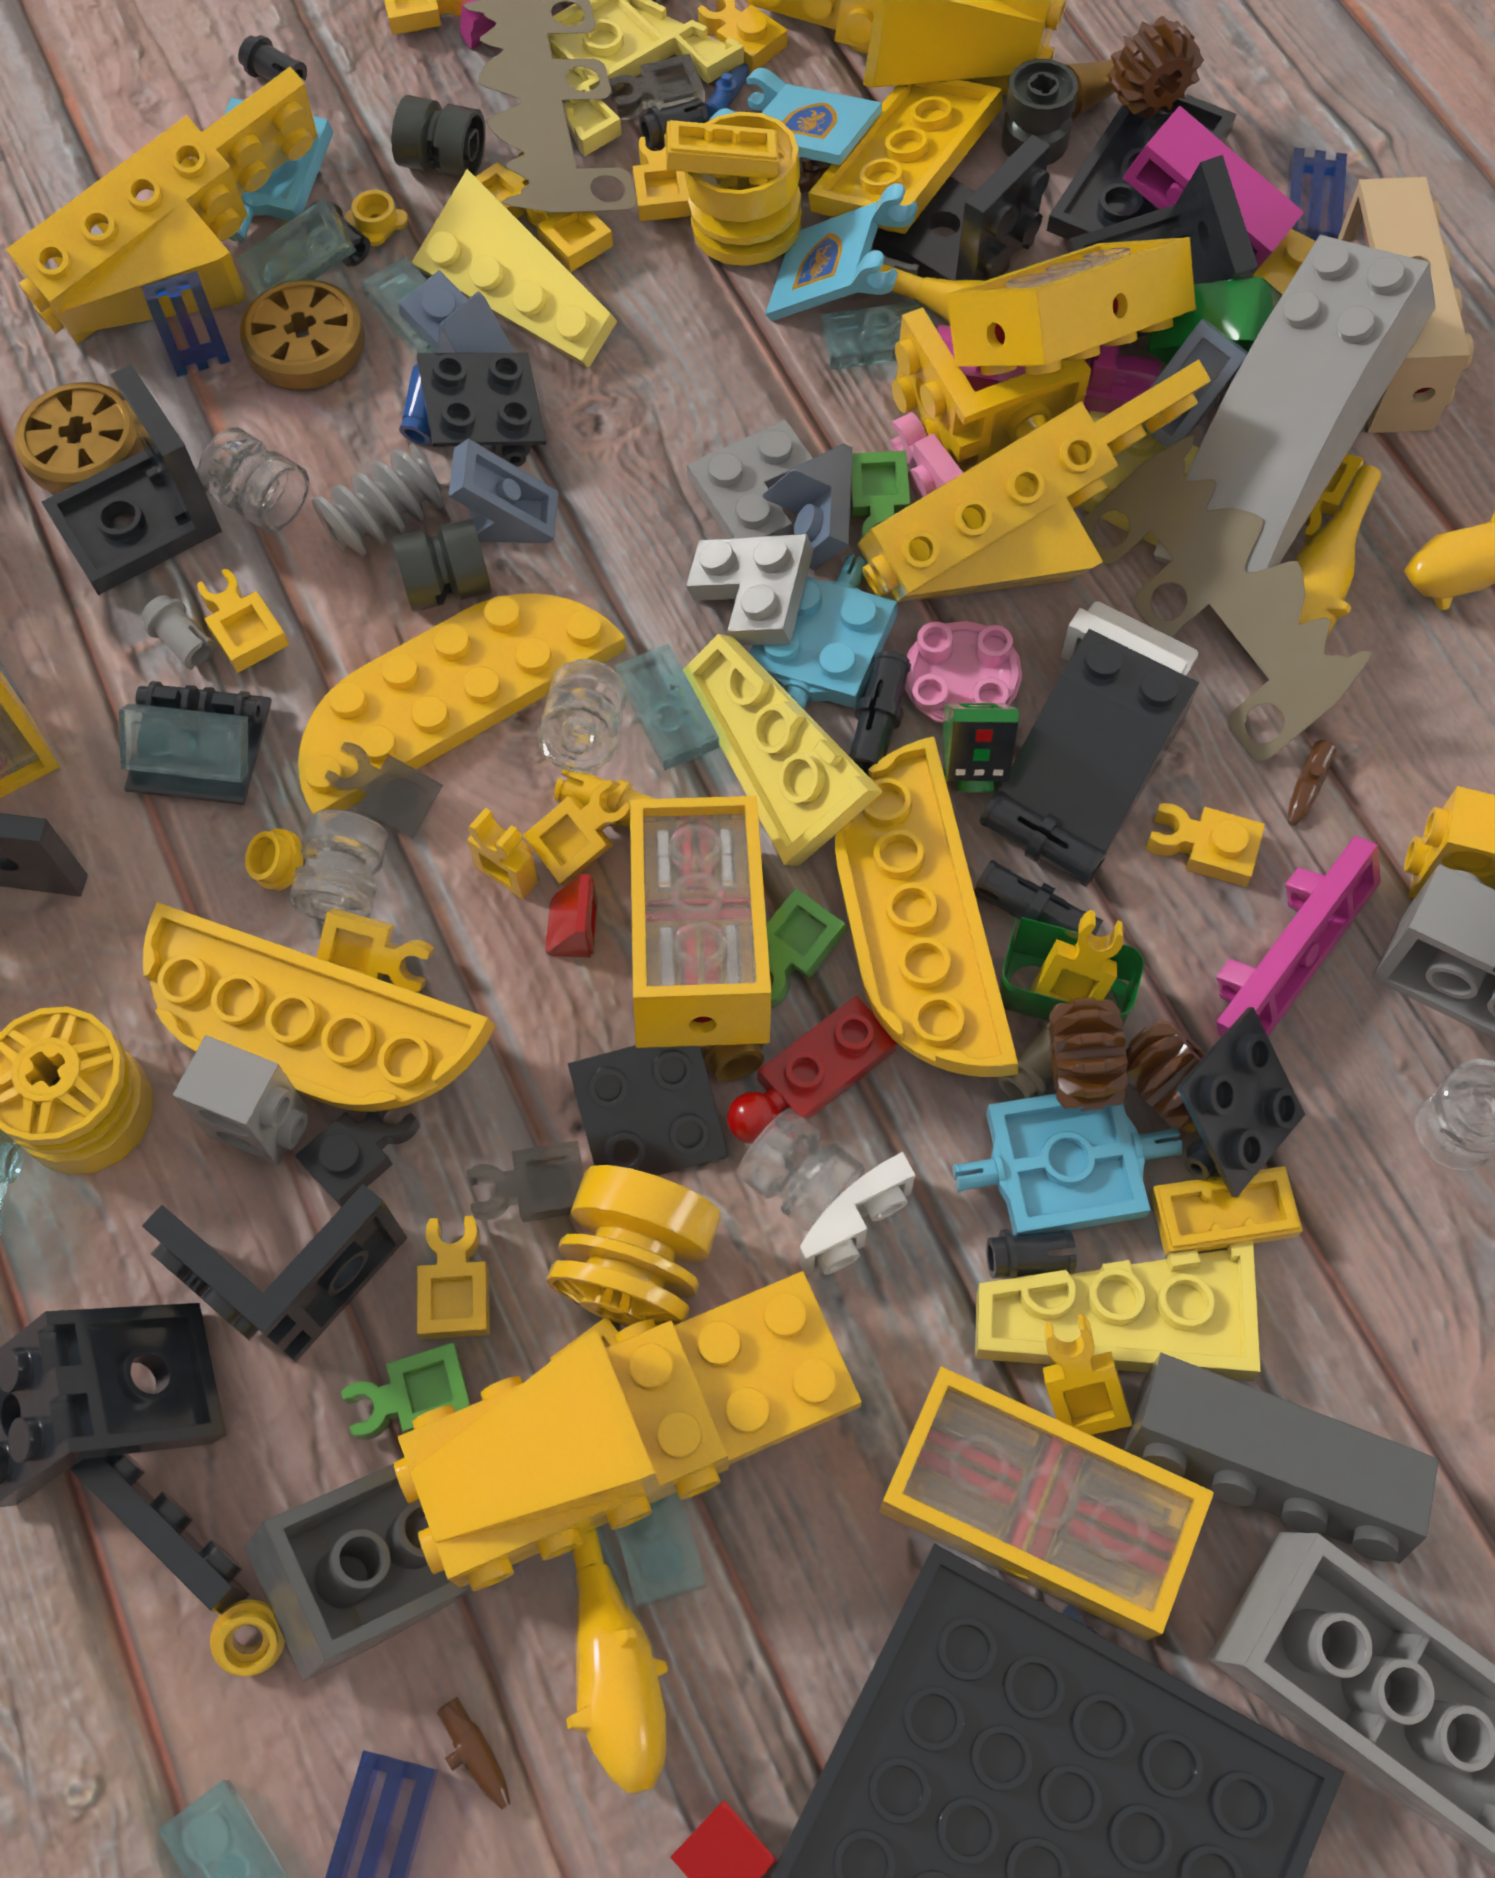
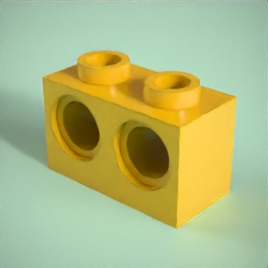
M1457 786L1443 808H1432L1425 825L1423 837L1414 836L1406 853L1404 872L1412 874L1408 898L1414 899L1439 864L1451 870L1471 873L1478 877L1484 885L1495 890V795Z

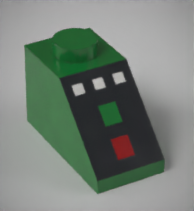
M944 703L942 768L947 781H957V791L992 792L994 781H1010L1019 722V709L1006 703Z

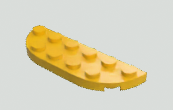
M537 593L497 596L457 613L355 670L337 683L315 708L306 725L300 744L298 769L301 789L318 826L627 650L625 636L607 618L595 610L567 598Z
M935 737L921 739L889 753L879 760L878 764H874L868 769L869 778L883 793L835 834L838 875L863 989L871 1010L881 1026L892 1039L915 1057L935 1067L962 1075L978 1077L1017 1075L1018 1060Z
M158 902L155 905L146 930L143 947L144 977L150 980L153 998L157 1005L155 1012L172 1035L195 1052L205 1035L278 1063L299 1094L341 1109L363 1112L392 1110L431 1096L454 1081L470 1066L480 1054L496 1027L488 1017Z

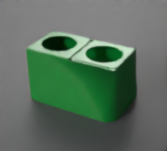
M1257 276L1194 284L1196 309L1174 317L1173 327L1150 332L1146 350L1168 365L1200 320L1205 319L1249 352L1282 294L1264 278Z
M1022 917L1015 939L1016 918L1000 984L1004 1009L1050 1021L1049 1015L1054 1006L1068 1001L1014 987L1010 984V980L1013 974L1022 967H1042L1057 939L1075 946L1078 941V932ZM1125 944L1122 945L1116 955L1108 958L1117 962V979L1110 989L1116 997L1123 1025L1135 1005L1144 969V960L1140 952L1134 947ZM1122 980L1129 981L1128 987L1127 984Z

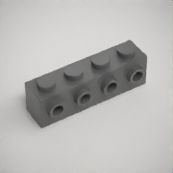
M1160 1352L1141 1383L1132 1417V1426L1129 1428L1124 1451L1213 1491V1495L1225 1503L1235 1506H1253L1281 1517L1282 1521L1294 1530L1303 1533H1322L1350 1544L1358 1554L1371 1560L1393 1561L1400 1564L1427 1538L1439 1458Z

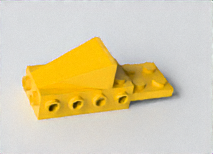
M747 0V4L836 30L834 41L850 45L853 50L859 53L868 54L863 81L865 86L876 88L964 80L1002 88V94L1007 95L1009 78L1016 67L1023 62L1037 58L1053 60L1055 47L1049 45L1052 31H1057L1060 26L1067 0Z
M290 66L202 132L186 115L5 250L24 277L18 283L19 287L33 303V308L52 332L56 335L64 329L78 345L100 329L237 305L244 301L247 295L231 254L221 241L232 237L240 229L243 220L248 217L241 195L246 191L254 192L260 189L269 180L274 170L288 160L294 161L304 156L312 147L314 140L318 138L305 83ZM149 189L152 196L149 200L139 201L136 199L140 191ZM96 225L103 234L94 235L91 234V230ZM52 258L59 267L47 269L45 265Z
M1198 359L1096 422H1093L1083 402H1079L871 528L857 546L868 563L862 567V571L875 595L880 597L886 595L888 599L903 602L1066 582L1102 563L1103 560L1073 509L1107 488L1102 477L1119 466L1114 456L1147 435L1142 426L1145 425L1148 432L1152 434L1199 404L1193 393L1211 381L1200 360Z
M804 1272L796 1273L677 1325H673L672 1320L656 1326L653 1319L637 1322L619 1331L615 1335L617 1343L607 1348L604 1347L600 1334L596 1330L581 1337L524 1383L520 1376L509 1377L482 1390L480 1393L482 1401L456 1412L453 1405H445L416 1417L412 1421L414 1430L398 1436L404 1458L393 1462L407 1502L410 1504L420 1500L429 1527L419 1531L418 1537L433 1575L445 1571L447 1579L459 1588L470 1584L472 1591L485 1589L514 1574L512 1565L538 1553H540L543 1561L563 1555L584 1543L581 1534L608 1522L611 1530L631 1525L653 1512L650 1504L676 1492L680 1500L701 1494L721 1482L718 1474L729 1470L730 1464L861 1407L862 1401Z

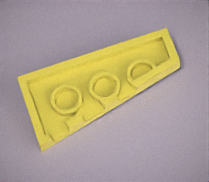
M467 169L411 263L420 272L429 277L440 270L467 299L479 291L486 298L496 316L589 369L616 325L617 320Z
M717 634L681 671L686 684L746 795L757 796L758 817L784 865L800 866L883 793L867 774L734 637Z
M1253 1241L1230 1244L1226 1250L1198 1254L1197 1249L1170 1253L1167 1259L1137 1264H1131L1130 1260L1102 1264L1099 1270L1069 1274L1066 1270L979 1283L976 1295L975 1359L1056 1365L1057 1363L1051 1359L1046 1347L1044 1333L1046 1322H1052L1056 1338L1060 1341L1072 1342L1081 1335L1077 1315L1083 1314L1089 1320L1092 1328L1095 1347L1093 1355L1112 1351L1117 1370L1148 1373L1160 1352L1229 1379L1255 1381L1261 1372Z

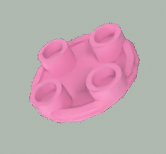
M970 621L952 623L930 622L919 630L917 641L909 649L907 655L912 666L905 683V691L916 709L939 723H943L944 703H1006L1010 705L1016 699L1022 681L1020 657L1013 647L1012 635L1007 629L998 625L987 626Z

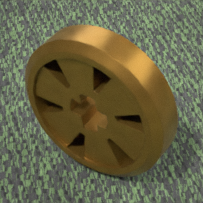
M292 280L269 288L249 305L240 325L241 343L252 369L267 382L288 389L316 388L337 380L355 365L365 343L363 323L354 300L348 293L336 285L320 280ZM308 330L309 335L297 338L296 333Z
M94 382L70 383L45 392L24 410L14 432L15 451L28 476L38 486L54 494L144 450L118 391L110 386ZM79 435H82L81 441L78 443Z

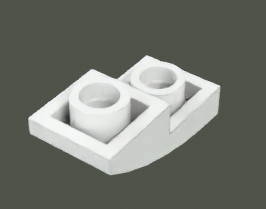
M903 1152L884 1161L860 1177L825 1209L800 1245L799 1265L805 1275L819 1268L827 1275L852 1264L860 1257L858 1249L865 1246L868 1228L862 1218L869 1215L872 1221H878L896 1213L907 1204L908 1201L905 1197L912 1192L915 1173Z

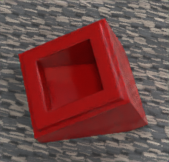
M590 874L578 875L552 897L549 905L545 946L548 955L591 958V954H594L598 899L594 878H591Z
M725 1799L670 1857L687 1878H761L777 1861L774 1854Z

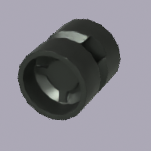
M1037 58L1023 62L1012 72L1009 78L1006 112L1004 114L1001 146L1007 156L1010 157L1031 135H1034L1051 145L1047 165L1053 164L1063 157L1068 148L1071 114L1074 113L1078 92V79L1074 72L1065 64L1052 59Z
M405 95L400 100L395 112L391 134L393 158L398 166L430 172L436 167L440 175L461 179L467 169L476 176L481 166L486 139L485 120L481 110L449 103L442 109L440 103L436 100L412 95Z
M472 517L440 525L437 536L433 537L424 530L391 537L412 613L444 605L446 596L450 593H453L460 600L492 593L487 568Z

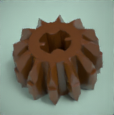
M1164 16L1159 17L1153 25L1142 21L1137 34L1133 37L1123 36L1125 46L1122 50L1111 55L1114 66L1107 76L1111 81V87L1117 93V98L1124 108L1130 109L1133 114L1142 113L1150 119L1159 109L1169 113L1173 102L1178 98L1187 99L1185 91L1188 86L1200 80L1197 69L1204 62V59L1200 54V48L1194 41V35L1185 25L1182 26L1178 21H1169Z
M1094 997L1076 998L1071 1000V1002L1055 1005L1049 1015V1048L1057 1101L1064 1109H1081V1111L1104 1110L1105 1107L1121 1105L1127 1095L1128 1061L1125 1048L1126 1039L1123 1033V1019L1120 1017L1119 1008L1113 1000H1095Z
M1160 1019L1148 1029L1144 1028L1128 1044L1129 1046L1126 1049L1128 1082L1137 1090L1140 1098L1152 1107L1155 1114L1163 1117L1170 1127L1177 1128L1180 1132L1192 1134L1197 1128L1176 1087L1206 1053L1181 1028L1176 1027L1172 1022Z

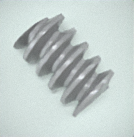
M410 443L411 457L400 449L390 454L392 469L379 460L371 465L372 480L363 473L358 472L351 477L353 493L341 484L332 487L331 494L334 505L320 495L311 500L324 529L342 553H344V548L349 546L361 557L365 556L367 551L363 537L367 534L381 546L387 543L383 525L389 523L400 534L404 533L406 527L402 514L406 511L419 522L424 521L426 518L422 502L428 500L439 511L445 508L439 482L428 462L415 445Z

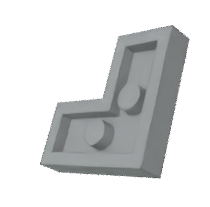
M785 419L687 464V477L727 539L792 535V523L779 505L764 499L763 493L793 468L813 458Z
M807 534L699 540L686 587L694 601L736 599L727 632L742 646L791 644L814 549Z

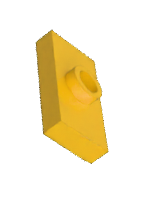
M667 121L665 138L666 170L705 173L719 179H727L733 176L775 179L778 177L780 157L778 135L775 129Z
M1285 1166L1259 1170L1238 1197H1231L1222 1177L1153 1186L1150 1191L1165 1257H1168L1170 1253L1195 1249L1198 1252L1228 1248L1230 1244L1253 1241V1244L1295 1238L1303 1231Z

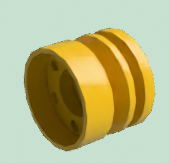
M735 112L717 116L706 123L775 129L778 135L779 172L778 177L775 179L740 176L719 179L705 173L685 172L686 185L690 196L688 203L691 213V228L695 242L708 257L725 264L750 266L769 262L790 249L799 236L803 222L800 206L801 192L798 186L800 180L799 148L794 133L780 120L763 113Z
M68 1006L39 1008L13 1020L0 1032V1129L18 1145L23 1147L40 1164L46 1168L68 1175L96 1173L120 1162L141 1142L152 1119V1087L142 1066L125 1050L123 1044L116 1039V1036L94 1015ZM59 1076L61 1080L54 1084L53 1081Z
M611 1165L590 1166L583 1175L570 1213L577 1223L594 1235L566 1234L561 1238L558 1250L567 1260H557L551 1265L546 1279L547 1284L552 1290L566 1299L579 1304L585 1310L623 1325L630 1326L648 1319H653L656 1326L672 1320L673 1325H677L688 1320L691 1310L688 1304L680 1298H690L696 1295L699 1283L693 1274L675 1262L701 1263L708 1259L721 1220L719 1208L698 1193L656 1175Z

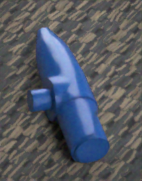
M747 64L734 68L730 73H723L721 78L717 80L715 91L704 105L709 119L718 110L729 107L739 94L747 78L749 69Z

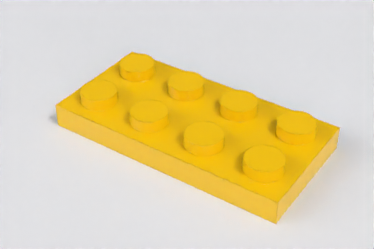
M964 80L896 86L882 102V113L841 165L832 164L809 191L811 212L837 217L877 202L888 186L899 183L905 188L903 200L899 204L909 205L912 202H916L918 205L913 224L1003 108L1002 88ZM912 224L903 228L878 225V228L905 234Z

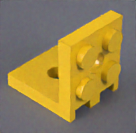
M922 307L902 315L900 341L895 344V355L898 363L896 380L892 381L891 387L898 409L902 413H914L921 421L926 435L929 436L934 433L964 473L1082 401L1084 403L1091 369L1084 359H1062V368L1058 371L1040 375H1026L1024 373L975 392L959 366L956 367L954 357Z

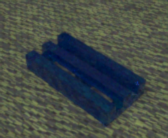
M1294 147L1290 159L1287 198L1299 208L1303 173H1310L1312 175L1307 229L1298 228L1299 220L1291 229L1315 241L1319 235L1338 239L1343 219L1347 153L1337 152L1334 160L1326 159V151L1315 150L1312 158L1304 157L1305 148ZM1324 175L1331 176L1326 232L1320 231Z
M198 271L141 286L177 377L187 375L186 366L196 363L199 371L210 368L207 360L215 357L218 358L220 365L231 362ZM191 288L211 342L200 343L180 291ZM169 295L190 348L179 349L159 297Z
M363 1750L325 1878H347L378 1771L385 1772L387 1775L357 1878H375L404 1778L415 1780L416 1782L388 1878H408L439 1769Z

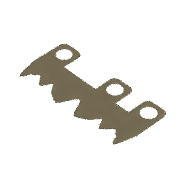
M478 0L463 5L469 11L484 13L485 17L496 23L492 29L480 37V41L503 49L501 53L486 62L479 75L478 84L520 100V103L516 106L495 114L486 120L488 127L502 142L524 152V155L506 163V168L527 179L529 184L521 190V194L507 197L502 203L508 206L551 213L619 211L634 208L637 199L632 177L627 170L620 167L577 168L562 100L605 99L610 95L611 88L605 65L597 59H553L547 34L592 32L596 24L590 0ZM571 2L583 10L584 19L577 25H563L553 18L551 10L557 3ZM586 67L598 75L600 82L598 87L592 91H578L568 84L566 74L572 68ZM601 176L614 177L624 185L625 194L616 202H605L593 195L591 183Z
M1194 435L1183 438L1139 465L1082 519L1081 524L1103 560L1102 563L1106 565L1116 563L1144 536L1152 531L1173 560L1148 581L1135 596V607L1150 627L1171 637L1210 604L1268 677L1269 681L1235 708L1228 720L1230 730L1250 756L1256 760L1264 761L1275 755L1340 700L1368 663L1373 651H1361L1347 658L1342 655L1328 656L1325 653V647L1331 623L1329 619L1322 618L1299 624L1305 598L1303 571L1298 561H1289L1257 572L1246 571L1247 560L1262 531L1264 519L1254 513L1237 508L1206 509L1214 493L1216 482L1213 479L1185 481L1183 478L1185 470L1184 458L1193 446ZM1117 510L1124 513L1128 518L1129 532L1126 539L1120 545L1107 548L1100 545L1096 540L1095 525L1104 513ZM1169 582L1177 583L1186 592V607L1177 618L1161 620L1154 615L1151 609L1152 595L1162 584ZM1261 704L1274 705L1281 711L1284 719L1283 729L1279 736L1267 743H1259L1252 740L1247 734L1245 727L1249 712Z

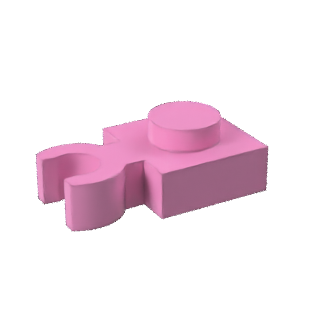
M910 412L892 421V427L899 436L891 439L890 445L893 451H906L907 463L911 467V470L908 472L909 483L918 499L923 498L963 473L934 433L929 436L926 435L921 421L914 413Z

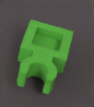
M906 451L852 453L851 517L868 516L862 527L861 540L871 528L910 505Z
M797 888L792 891L766 924L770 975L774 978L771 986L772 1008L778 1006L786 998L790 987L789 976L793 971L797 970L810 980L848 932V928L843 921Z
M453 1342L387 1363L386 1368L390 1384L378 1387L371 1382L359 1381L346 1386L341 1391L342 1398L347 1404L357 1403L365 1399L373 1402L374 1410L371 1417L364 1422L349 1426L351 1435L358 1440H369L379 1436L386 1430L390 1421L396 1418L400 1420L402 1432L407 1433L414 1430L412 1421L427 1411L445 1405H453L456 1412L472 1405L459 1352Z

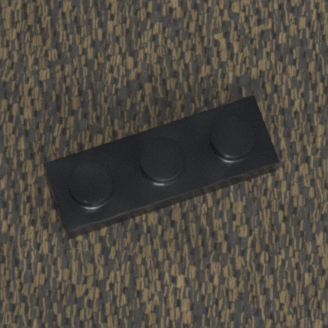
M129 1454L83 1459L70 1468L210 1611L220 1614L229 1605L245 1600L250 1595L234 1579L243 1570L240 1564L213 1540H210L203 1548L185 1530L193 1522V1518L187 1511L163 1491L154 1499L137 1482L145 1471Z

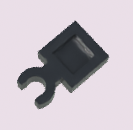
M389 1110L367 1112V1117L359 1124L347 1112H344L300 1150L295 1157L332 1199L342 1207L362 1184L368 1187L393 1165L389 1157L382 1151L388 1144L404 1143L417 1133L420 1124L411 1112L396 1124L384 1123V1117Z

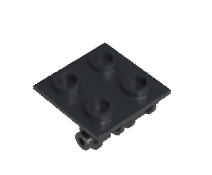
M528 352L417 353V364L433 447L458 446L465 440L470 439L480 446H496L497 456L518 467L526 462V456L530 452L531 445H546L547 439Z
M151 681L148 686H139L136 691L135 703L138 710L146 711V715L124 790L133 793L245 805L272 702L271 697L251 695L248 691H240L238 694L215 691L213 687H204L201 690L195 685H186L185 688L165 686L159 681Z
M1248 1007L1176 1087L1201 1136L1199 1140L1193 1141L1187 1147L1185 1167L1192 1176L1201 1180L1207 1179L1208 1176L1222 1177L1231 1197H1238L1306 1115L1254 1007Z
M636 1045L567 1063L594 1166H618L659 1176L728 1157L700 1046L636 1048Z

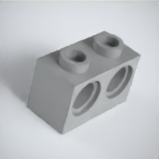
M207 1035L203 1038L173 1093V1097L209 1138L277 1166L281 1162L286 1150H292L298 1145L304 1135L308 1122L307 1105L278 1063Z

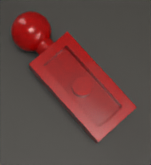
M855 995L758 1069L757 1081L764 1087L766 1092H745L733 1100L727 1113L730 1131L737 1139L744 1143H763L775 1134L779 1126L780 1113L783 1111L800 1127L896 1052L898 1043L885 1031L872 1011Z

